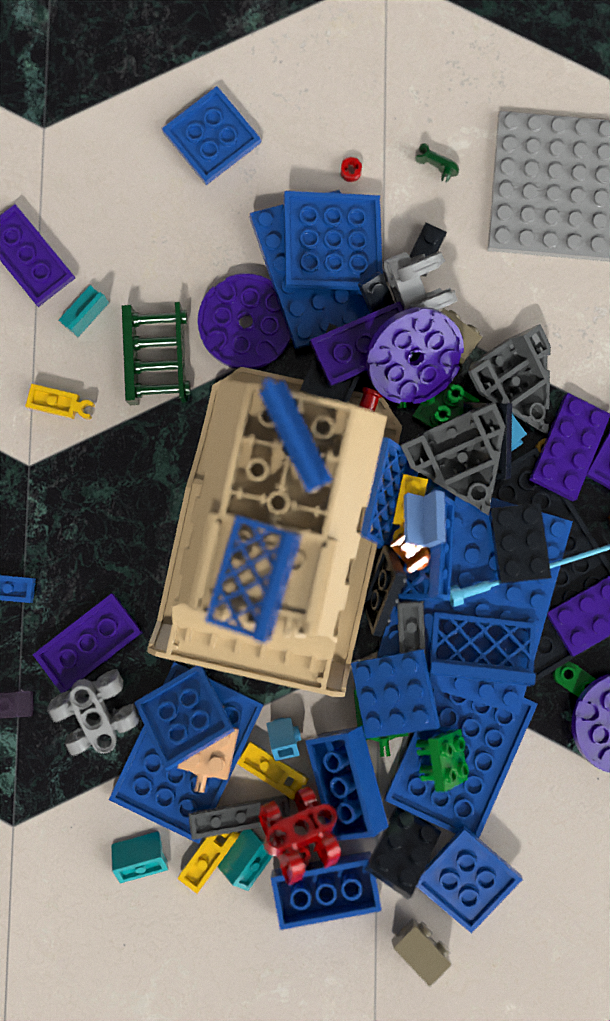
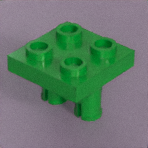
M450 383L435 397L421 402L412 418L428 428H432L463 414V402H479L480 400L465 392L461 386Z
M451 729L427 740L418 739L416 741V748L422 747L416 750L419 756L431 755L432 765L420 766L419 773H425V775L420 776V779L422 781H434L436 792H446L468 780L469 768L465 762V740L462 737L461 729Z

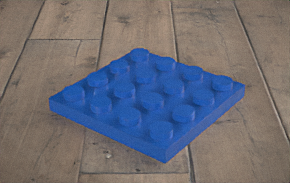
M284 191L285 288L360 290L358 283L377 271L383 274L380 195Z

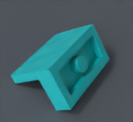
M90 285L58 321L79 338L107 307L109 301L103 293L98 292Z
M252 829L243 830L219 863L218 868L232 886L249 891L273 856L266 852L264 840Z
M159 831L111 845L112 872L120 884L169 870L168 860L162 851L161 834Z

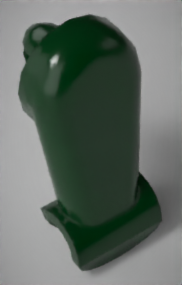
M425 143L420 145L419 152L423 155H416L415 161L417 163H429L438 168L442 173V182L446 177L445 183L451 177L458 176L459 166L456 162L430 150L429 146Z

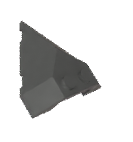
M541 324L503 341L473 361L468 373L480 395L492 402L512 403L513 415L541 432L548 434L549 424H545L546 410L549 409L550 370H547V356L551 355V345Z
M495 402L467 411L425 430L401 444L403 452L413 470L433 480L434 483L465 502L472 504L489 516L500 449L505 431V424Z

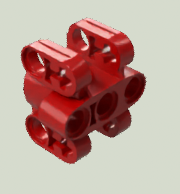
M310 786L299 789L295 793L293 801L296 802L299 813L283 819L275 801L262 805L259 812L260 824L266 835L264 848L268 854L277 856L280 860L281 871L288 885L301 880L305 872L304 863L297 851L298 849L315 842L314 852L317 851L325 868L336 864L341 854L335 836L330 833L337 819L336 811L330 805L323 804L317 806L315 794ZM324 816L328 818L330 823L322 824L318 821V817ZM301 826L306 830V834L299 835L294 831V828Z

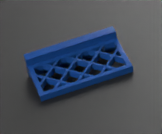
M271 378L263 381L266 388L259 391V394L307 493L333 481L285 381L282 380L276 384Z
M382 437L360 536L376 544L379 549H383L384 544L391 545L393 534L399 529V525L393 524L403 474L418 476V472L410 467L402 447L386 437Z
M444 496L446 541L429 548L431 549L430 565L425 570H420L421 574L413 583L407 577L406 583L409 587L402 594L398 595V600L450 601L455 501ZM425 578L429 582V594H421L416 588Z
M236 515L205 622L254 638L255 641L264 644L271 641L302 535ZM242 523L250 525L256 537L243 543L239 535ZM258 528L266 531L260 534ZM271 532L281 535L278 547L269 551L262 537ZM258 540L265 554L252 561L246 546ZM241 549L248 563L235 569L231 561L232 554ZM276 553L275 559L273 560L271 555ZM267 557L272 569L270 574L261 578L254 564ZM250 567L257 581L244 587L238 573ZM233 576L240 590L227 596L223 588L224 581ZM268 579L267 585L265 586L263 581ZM259 584L264 593L263 599L253 605L246 590ZM242 593L249 608L237 614L230 599ZM224 602L232 617L225 621L214 618L217 606ZM260 606L259 612L257 613L255 608ZM249 611L252 612L256 620L253 631L243 627L239 616ZM234 620L236 625L229 622Z
M434 612L430 664L428 665L429 675L531 686L535 684V673L533 672L536 623ZM439 619L449 620L456 629L445 637L439 630ZM456 621H462L463 623L458 625ZM467 622L475 623L481 630L472 639L461 628ZM481 624L489 625L486 628H484ZM492 625L500 626L506 633L497 642L486 631ZM507 627H514V628H513L511 631H509V629H508ZM518 628L529 629L528 640L523 645L512 634ZM456 631H459L468 642L458 651L448 640ZM482 634L493 645L484 653L473 643ZM438 635H439V636L441 637V639H442L439 643H437V641H438ZM508 636L518 647L509 656L498 645ZM443 642L454 653L448 659L436 658L437 647ZM527 644H528V652H527L526 649L524 648ZM468 645L479 655L473 662H466L459 654ZM494 648L505 659L499 665H492L485 657ZM521 651L527 658V668L517 667L511 658ZM455 656H457V658H458L460 661L451 660V659H453ZM480 659H482L485 662V664L477 662ZM506 662H508V664H509L510 666H502V665H504Z

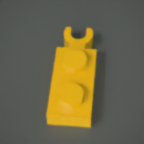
M31 383L25 407L74 419L75 414L78 413L82 418L90 420L92 416L85 414L84 409L87 406L95 407V404L90 400L79 402L80 396L78 394Z
M403 474L393 524L399 525V529L394 532L393 540L404 533V495L411 493L425 496L428 479Z

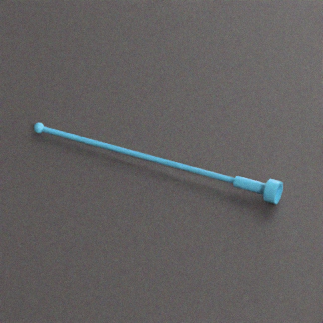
M610 544L549 563L550 568L610 550ZM484 581L461 589L458 585L451 586L450 603L453 607L464 604V598L489 591L491 587L500 585L499 581Z

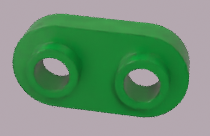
M569 661L553 671L554 680L578 698L584 691L585 686L596 680L593 676ZM567 669L571 671V676L568 679L564 677V672Z

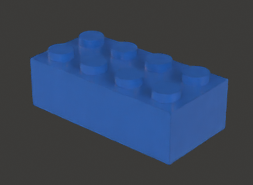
M363 726L325 732L305 740L321 805H330L337 814L335 825L330 832L335 836L336 840L374 837L388 828ZM325 817L326 824H329L328 818Z
M371 851L341 856L336 864L325 868L321 860L309 862L305 867L302 879L290 885L287 884L281 868L272 869L271 884L279 929L285 930L382 911L376 877L364 870L371 856Z

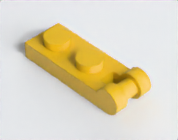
M252 741L249 742L237 762L239 766L293 800L296 791L309 781L308 776L297 771L282 760L275 761L271 753ZM288 776L294 779L291 786L284 783Z
M240 833L221 834L226 839L223 845L215 840L218 835L206 837L177 879L198 894Z

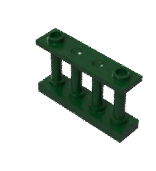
M175 302V313L143 315L135 312L132 305H121L125 401L130 406L139 405V398H142L143 395L179 393L182 403L187 402V395H191L190 381H186L183 324H187V311L183 310L180 302ZM176 322V336L140 338L136 336V327H140V324ZM177 346V360L141 362L140 359L137 360V351H140L141 348ZM178 370V384L142 386L141 383H138V374H142L143 371Z

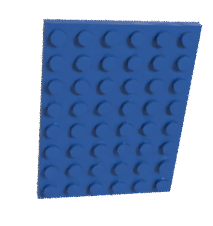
M429 479L425 495L437 490L444 492V496L455 501L451 586L458 585L461 589L484 581L492 582L498 580L490 517L477 507L465 502ZM491 497L490 508L516 506V504ZM542 512L549 563L562 560L573 521ZM431 557L429 563L423 568L424 570L430 565ZM405 562L402 567L403 569L407 566ZM560 566L550 568L552 577L550 579L496 585L491 587L489 591L464 598V604L455 607L451 605L450 601L398 600V602L423 601L427 667L430 664L434 612L536 623L535 659ZM414 570L412 573L408 572L406 576L413 583L421 573ZM425 578L416 587L421 594H429V582ZM405 583L404 587H401L399 594H402L409 587L407 583ZM397 606L393 607L390 624L384 630L376 658L399 654ZM439 619V630L445 637L456 629L449 620ZM456 621L458 625L463 623L462 621ZM467 622L461 627L470 639L481 632L475 623ZM481 624V625H482L484 628H486L489 624ZM492 625L486 630L496 642L506 635L498 625ZM514 627L507 628L509 629V631H511ZM518 628L512 633L521 645L528 640L529 629ZM456 631L448 638L457 651L468 643L459 631ZM484 634L473 641L482 653L493 646ZM439 635L437 643H439L442 640ZM509 636L498 644L508 656L518 649ZM443 642L437 647L436 658L448 659L454 654L447 644ZM527 644L524 648H525L526 651L528 652V644ZM470 645L459 653L466 662H473L479 657ZM496 648L485 655L492 665H499L505 660ZM521 651L511 658L517 667L527 668V658ZM455 656L453 659H451V660L460 661V660L457 658V656ZM480 659L477 662L485 664V662L482 659ZM506 662V663H505L504 665H502V666H510V665L508 664V662ZM429 675L432 689L518 715L527 686Z

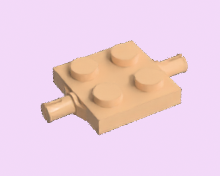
M233 727L234 732L178 765L179 769L191 771L198 775L194 788L195 791L205 792L207 778L215 777L224 780L229 778L239 728Z

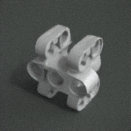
M403 252L384 260L385 269L383 270L385 281L386 283L389 282L395 301H400L404 310L417 307L439 310L457 301L455 290H451V288L443 291L441 288L426 293L420 275L439 268L445 262L442 252L426 257L425 254H421L410 258L407 252Z
M117 669L104 673L97 681L78 680L73 684L71 691L63 692L50 701L48 711L54 722L61 721L75 714L81 727L66 736L65 745L71 755H77L88 749L91 745L99 753H108L115 747L116 729L118 733H122L138 724L139 712L134 703L117 710L114 708L110 714L103 701L116 695L123 688V680ZM89 712H97L100 717L93 720L87 714ZM107 734L111 739L105 742L101 741L98 736Z

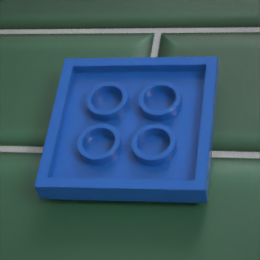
M218 86L162 128L163 134L206 186L262 143L259 135Z
M424 649L351 663L366 739L440 727Z
M196 665L134 702L164 769L167 771L235 731L204 668Z
M463 826L426 865L417 888L472 934L518 886L523 878L518 871Z

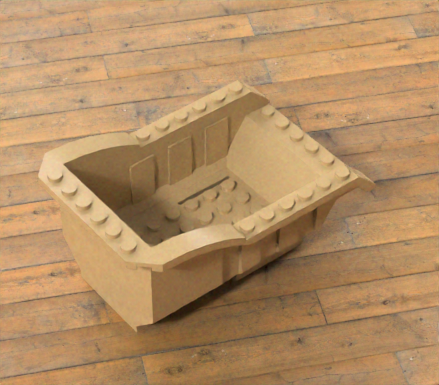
M240 367L231 375L212 385L199 444L185 489L159 614L147 652L161 658L333 697H344L377 548L376 544L360 537L382 437L390 438L398 444L402 426L384 398L379 399L375 412L356 407L359 406L363 393L353 391L348 404L308 396L300 392L299 390L304 380ZM269 378L275 384L282 380L285 381L333 480L307 493L259 394V391L266 388L263 381ZM236 515L302 535L272 639L265 644L255 641L254 638L205 622ZM241 524L239 535L243 543L256 537L250 525ZM258 528L260 534L266 531ZM271 532L262 537L269 551L278 547L281 535ZM258 540L246 546L252 561L265 554ZM241 549L232 554L231 561L235 569L248 563ZM276 553L271 555L273 560L275 559ZM267 557L254 564L261 578L270 574L272 566ZM250 567L238 573L244 587L257 581ZM233 576L224 581L223 588L227 596L240 590ZM268 579L263 581L265 586L267 585ZM259 584L246 590L253 605L262 601L264 593ZM242 593L230 599L237 614L249 608ZM225 602L217 606L214 618L225 621L232 617ZM260 606L255 608L257 613L259 612ZM249 611L239 616L243 627L253 631L256 620L252 612ZM234 620L229 622L236 625Z

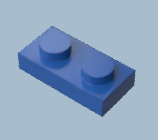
M0 575V600L33 603L36 579Z

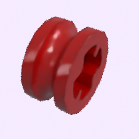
M348 157L341 164V176L347 182L357 181L361 176L362 164L359 159ZM348 166H354V174H349Z

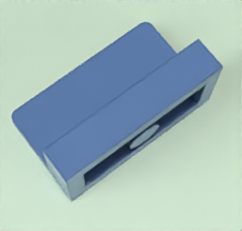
M435 490L425 496L411 493L404 495L405 543L431 548L446 541L444 492Z

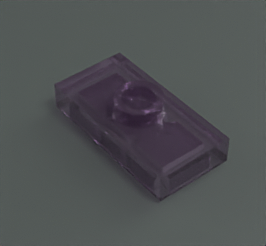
M32 691L0 693V718L33 716Z

